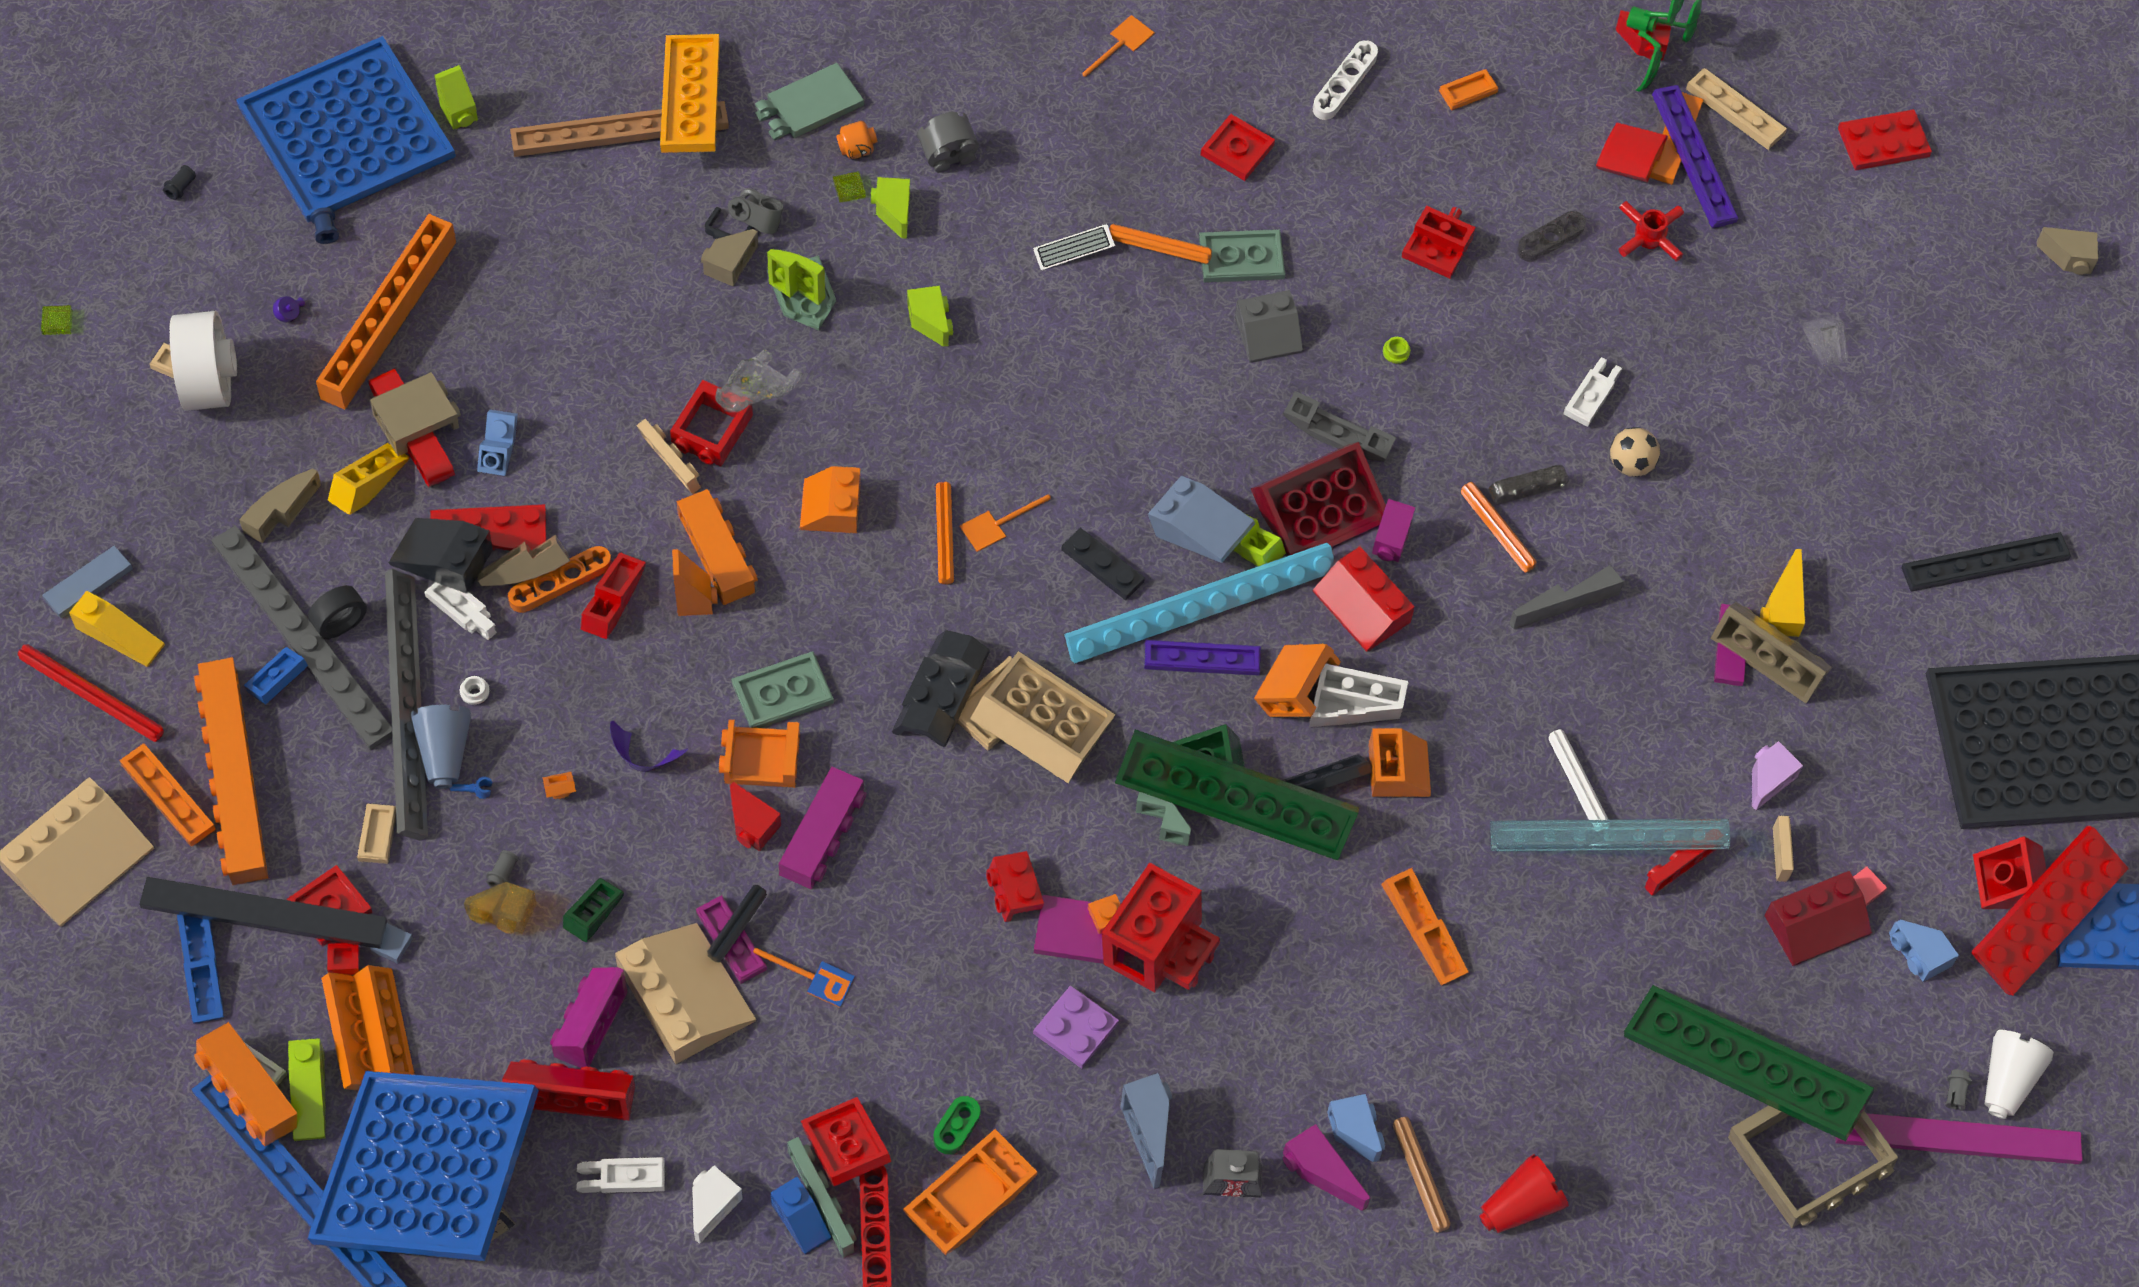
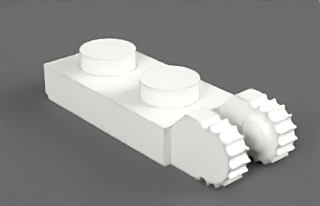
M1602 357L1594 369H1590L1563 413L1587 427L1613 389L1622 371V368L1616 365L1608 378L1600 374L1605 369L1607 362Z
M663 1157L601 1159V1161L577 1164V1172L580 1174L601 1173V1180L577 1182L576 1190L582 1193L600 1191L602 1193L665 1191V1160Z

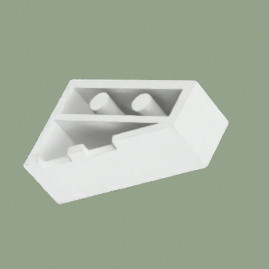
M1325 664L1319 676L1314 705L1317 708L1310 719L1309 727L1400 719L1408 681Z

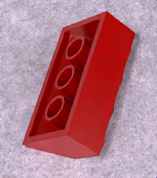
M523 1059L519 1062L511 1061L502 1078V1082L532 1084L537 1087L539 1092L533 1110L630 1120L635 1081L634 1075H629V1073L622 1070H613L609 1073L600 1072L598 1069L588 1066L574 1069L568 1068V1066L561 1063H552L548 1066Z

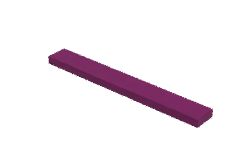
M1867 1114L1891 1148L2080 1164L2082 1162L2081 1132ZM1853 1128L1846 1142L1836 1137V1143L1867 1146L1855 1128Z

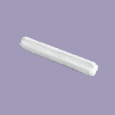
M1561 729L1550 733L1549 741L1596 833L1607 831L1611 823L1565 732Z

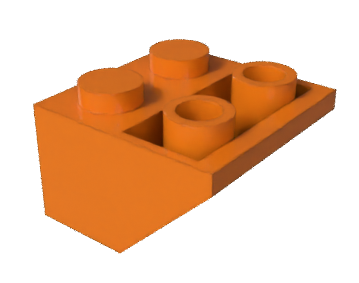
M1372 728L1369 740L1372 797H1430L1431 787L1427 741L1402 728Z

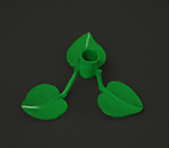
M1671 0L1669 13L1652 12L1635 6L1632 7L1626 26L1639 30L1638 36L1644 37L1654 46V52L1642 84L1635 91L1640 92L1651 85L1658 73L1663 54L1661 45L1647 34L1648 31L1653 32L1657 23L1686 28L1682 40L1689 42L1697 27L1702 9V0L1694 2L1688 21L1685 23L1675 21L1684 0Z

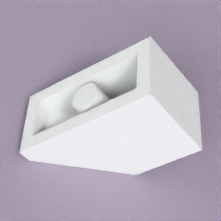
M713 1166L708 1172L706 1170L702 1171L693 1182V1225L695 1240L699 1244L743 1199L742 1189L716 1166Z

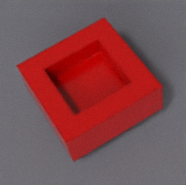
M348 943L327 944L328 973L355 975L358 973L359 945Z

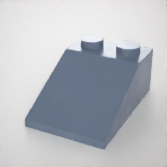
M1180 476L1148 513L1155 535L1158 538L1220 563H1223L1255 525V521L1204 484Z
M1158 1073L1123 1085L1120 1105L1154 1189L1160 1187L1164 1164L1168 1111L1170 1110L1169 1100L1172 1099L1167 1082L1162 1083Z

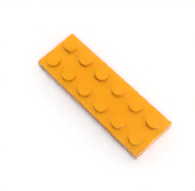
M719 34L666 35L660 137L661 153L716 151Z

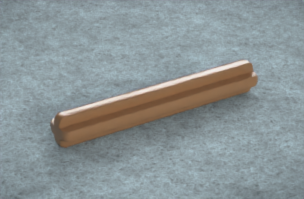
M1406 1116L1394 1120L1393 1128L1433 1230L1437 1233L1449 1229L1450 1221L1410 1119Z

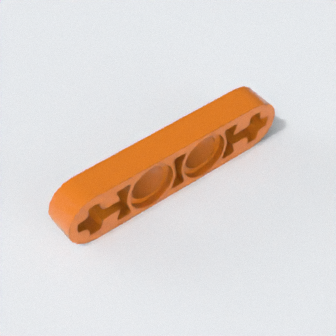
M602 546L591 547L571 557L570 561L561 567L513 586L508 592L510 607L519 613L530 611L606 573L611 565L610 552ZM598 556L599 559H603V563L598 564V562H594L593 558ZM582 562L586 563V567H589V571L586 572L585 566ZM570 568H577L581 571V574L574 579L565 576V572ZM544 581L555 583V587L551 591H543L539 588L540 584ZM532 587H534L537 597H534V592H531ZM521 594L523 597H526L527 601L522 603L521 600H517L516 596Z

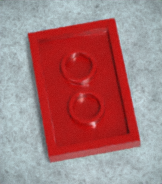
M1914 109L1840 122L1838 126L1855 170L1927 158L1932 153Z
M858 1097L801 1120L802 1128L833 1186L891 1162L889 1152Z

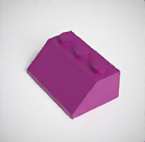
M619 967L592 968L589 976L582 978L578 986L577 992L579 995L575 1003L570 1002L564 1014V1019L566 1020L562 1028H557L552 1035L550 1045L552 1046L555 1058L579 1068L590 1067L628 993L624 969Z

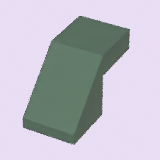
M1139 792L1136 813L1163 818L1159 840L1188 846L1191 828L1175 805Z

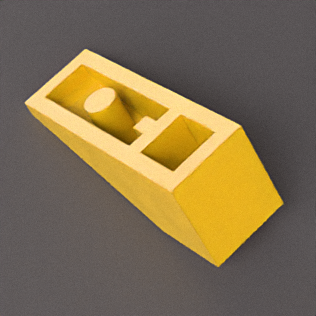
M384 444L334 474L328 501L351 515L366 506L408 462L410 457L406 454L397 456L391 444Z
M1802 549L1794 551L1771 593L1766 607H1762L1760 611V618L1774 625L1777 630L1786 636L1799 637L1805 625Z
M87 590L69 612L77 630L146 667L151 664L165 645L164 642L114 605Z

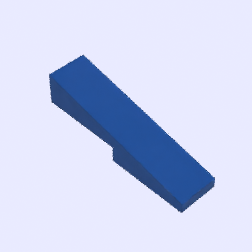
M177 915L193 1024L224 1018L211 920Z

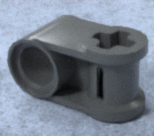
M748 188L741 192L739 197H734L730 200L728 210L734 219L744 222L760 232L774 234L779 228L783 204L777 199L770 198L757 192L755 189Z

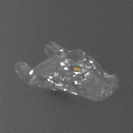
M763 349L756 356L742 359L738 363L737 368L729 376L727 384L721 389L717 388L715 398L725 411L729 413L740 412L751 404L789 394L795 388L803 373L793 369L785 377L767 365L772 358V353Z

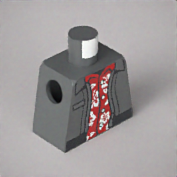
M1214 1150L1204 1163L1203 1195L1262 1198V1164L1259 1152Z

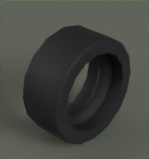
M339 586L327 591L312 604L308 612V619L323 638L331 639L339 637L356 627L364 618L367 612V605L353 586Z

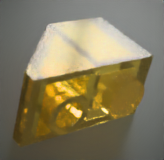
M504 882L466 898L464 906L468 917L476 923L485 924V922H489L505 933L512 934L515 931L523 934L537 902L534 891Z

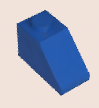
M798 1177L793 1178L771 1192L773 1208L804 1254L809 1253L831 1239V1235L815 1202Z

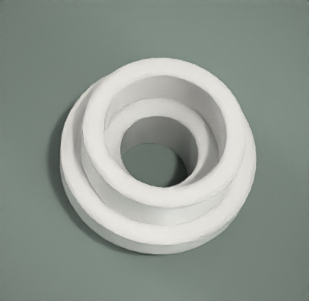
M478 676L466 678L460 686L461 698L468 704H480L489 696L488 683ZM472 689L480 690L477 694H470Z

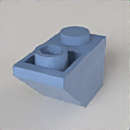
M1898 920L1889 932L1892 945L1896 950H1901L1907 959L1910 971L1914 975H1918L1922 982L1952 967L1959 956L1940 930Z
M1366 1094L1331 1101L1327 1114L1335 1140L1372 1162L1379 1161L1382 1150H1385V1142L1382 1133L1376 1131L1374 1124L1377 1120L1376 1111L1372 1103L1368 1104Z

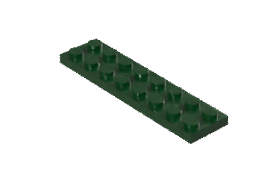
M1136 729L1115 780V783L1335 860L1339 859L1359 812V807Z
M1652 985L1624 1030L1625 1038L1845 1142L1874 1093V1087Z

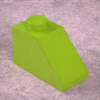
M460 65L435 74L440 107L453 130L459 127H467L474 121H477L476 105Z
M877 177V188H871V204H876V215L900 238L907 239L910 179Z

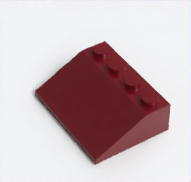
M1359 442L1343 446L1251 488L1261 515L1273 534L1281 538L1287 556L1324 543H1328L1333 547L1380 525L1386 507Z

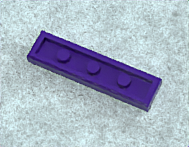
M1146 640L1144 669L1259 676L1261 646Z

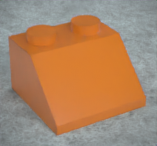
M831 466L804 479L800 530L857 533L861 487L860 468Z

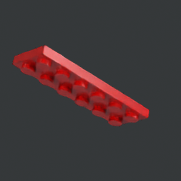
M2086 826L1972 950L1971 954L2003 991L2013 996L2129 868L2094 827Z

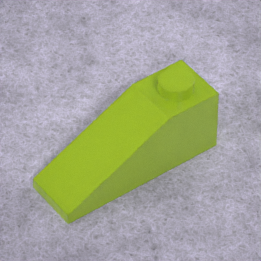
M320 1038L288 1041L291 1105L298 1113L297 1128L293 1130L294 1141L326 1138L325 1051Z

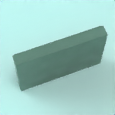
M1280 229L1199 233V245L1212 249L1210 262L1208 264L1202 263L1203 282L1285 279Z
M813 651L731 679L750 728H763L834 703L833 696Z

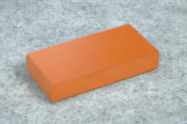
M1487 69L1440 86L1439 92L1450 109L1455 110L1496 94L1499 88Z

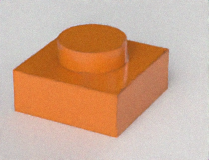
M572 772L542 777L547 798L561 799L569 796L572 792H576Z
M1116 894L1088 903V911L1099 934L1102 933L1121 905Z

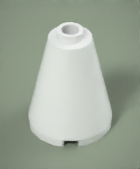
M1998 1030L1993 1037L1984 1103L1989 1108L1988 1112L2002 1119H2006L2007 1115L2014 1116L2051 1063L2054 1053L2048 1046L2033 1038L2030 1041L2020 1039L2021 1034L2007 1030Z

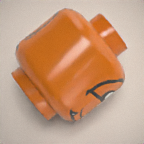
M864 121L841 127L840 134L836 135L842 156L847 155L849 159H857L872 154L874 151L873 144L878 142L874 127L868 128Z

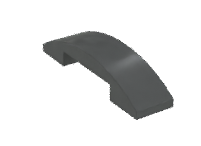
M1294 391L1283 415L1295 426L1317 440L1338 449L1348 444L1359 442L1366 459L1385 462L1396 437L1373 426L1367 431L1318 408L1320 402Z

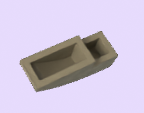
M310 469L300 473L264 494L239 519L243 533L263 543L279 522L289 527L321 486L318 471Z
M556 535L532 551L526 542H523L482 569L477 576L478 582L481 586H496L537 578L570 561L569 554Z

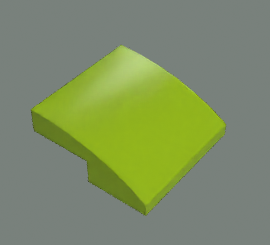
M770 249L767 252L770 285L789 298L798 291L817 305L822 303L826 298L825 268L795 253Z

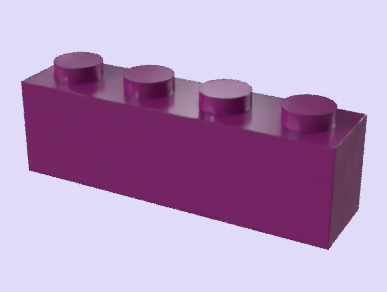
M830 768L779 862V876L809 889L813 888L816 881H822L827 870L825 863L829 856L833 858L836 855L840 846L838 839L842 832L847 833L853 822L852 813L855 808L860 809L865 801L864 780L837 768Z

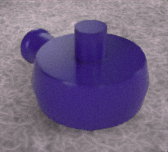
M289 296L280 297L273 304V313L281 322H292L299 315V308L305 305V301L303 298L295 300Z

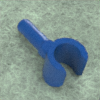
M481 777L477 780L476 784H452L450 791L475 793L477 797L486 799L490 796L491 791L482 790L480 787L492 786V780L488 777Z

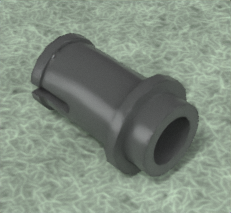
M507 850L500 852V856L492 871H489L486 875V883L496 890H503L504 887L508 886V878L515 863L518 861V857Z
M1954 1069L1947 1076V1081L1950 1082L1945 1103L1947 1108L1957 1110V1106H1959V1110H1965L1968 1085L1972 1083V1079L1969 1078V1072Z

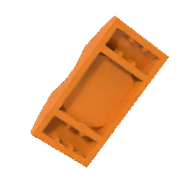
M994 1129L908 1204L903 1211L947 1255L971 1238L997 1211L1015 1199L1035 1178L1037 1171Z

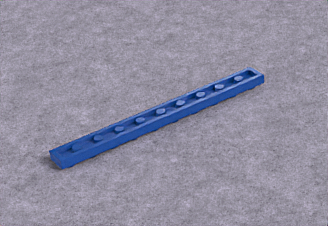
M210 1074L191 1089L193 1094L311 1228L323 1195V1190L278 1139L264 1147L258 1138L254 1139L249 1134L246 1128V1121L241 1115L237 1116L234 1114L228 1102L229 1098L224 1092L219 1093L216 1090ZM327 1246L362 1287H407L375 1250Z

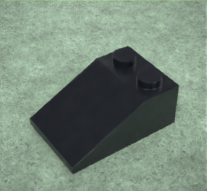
M415 518L391 557L389 565L467 594L493 551L490 531L465 521Z

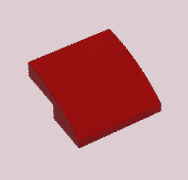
M1616 123L1602 149L1596 167L1606 172L1648 182L1655 162L1660 160L1668 136Z

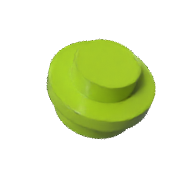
M1392 337L1383 346V355L1389 362L1403 363L1410 356V346L1402 337Z

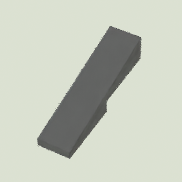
M1609 565L1566 592L1557 584L1514 610L1509 625L1516 629L1619 595L1624 581Z

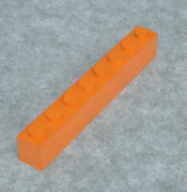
M431 214L427 215L316 380L321 400L344 410L347 408L456 244L452 223Z
M233 657L199 663V675L194 676L197 693L202 692L203 698L202 701H198V708L201 719H206V726L201 727L204 744H209L210 752L205 753L208 770H213L214 778L209 779L212 797L217 796L218 805H213L215 822L221 823L222 831L217 832L219 849L225 850L226 858L220 859L223 876L229 875L232 885L268 879L238 671Z

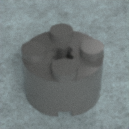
M957 112L940 114L928 121L930 126L925 130L923 126L918 130L917 136L929 165L935 169V172L946 171L950 168V164L960 162L962 165H966L975 160L974 154L979 148V143L965 113H963V116H959Z

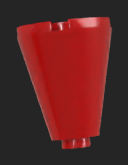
M1533 1154L1480 1207L1483 1213L1479 1215V1218L1488 1231L1494 1229L1496 1233H1501L1564 1210L1569 1204L1562 1189L1558 1191V1187L1555 1184L1556 1180L1538 1156Z

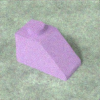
M1779 741L1772 747L1764 746L1755 755L1757 760L1752 769V807L1755 810L1759 809L1793 782L1803 767Z

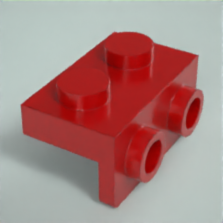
M1024 851L993 857L990 867L986 871V877L989 886L994 888L996 910L998 913H1002L1004 922L1011 921L1014 914L1042 909L1044 901L1028 852Z

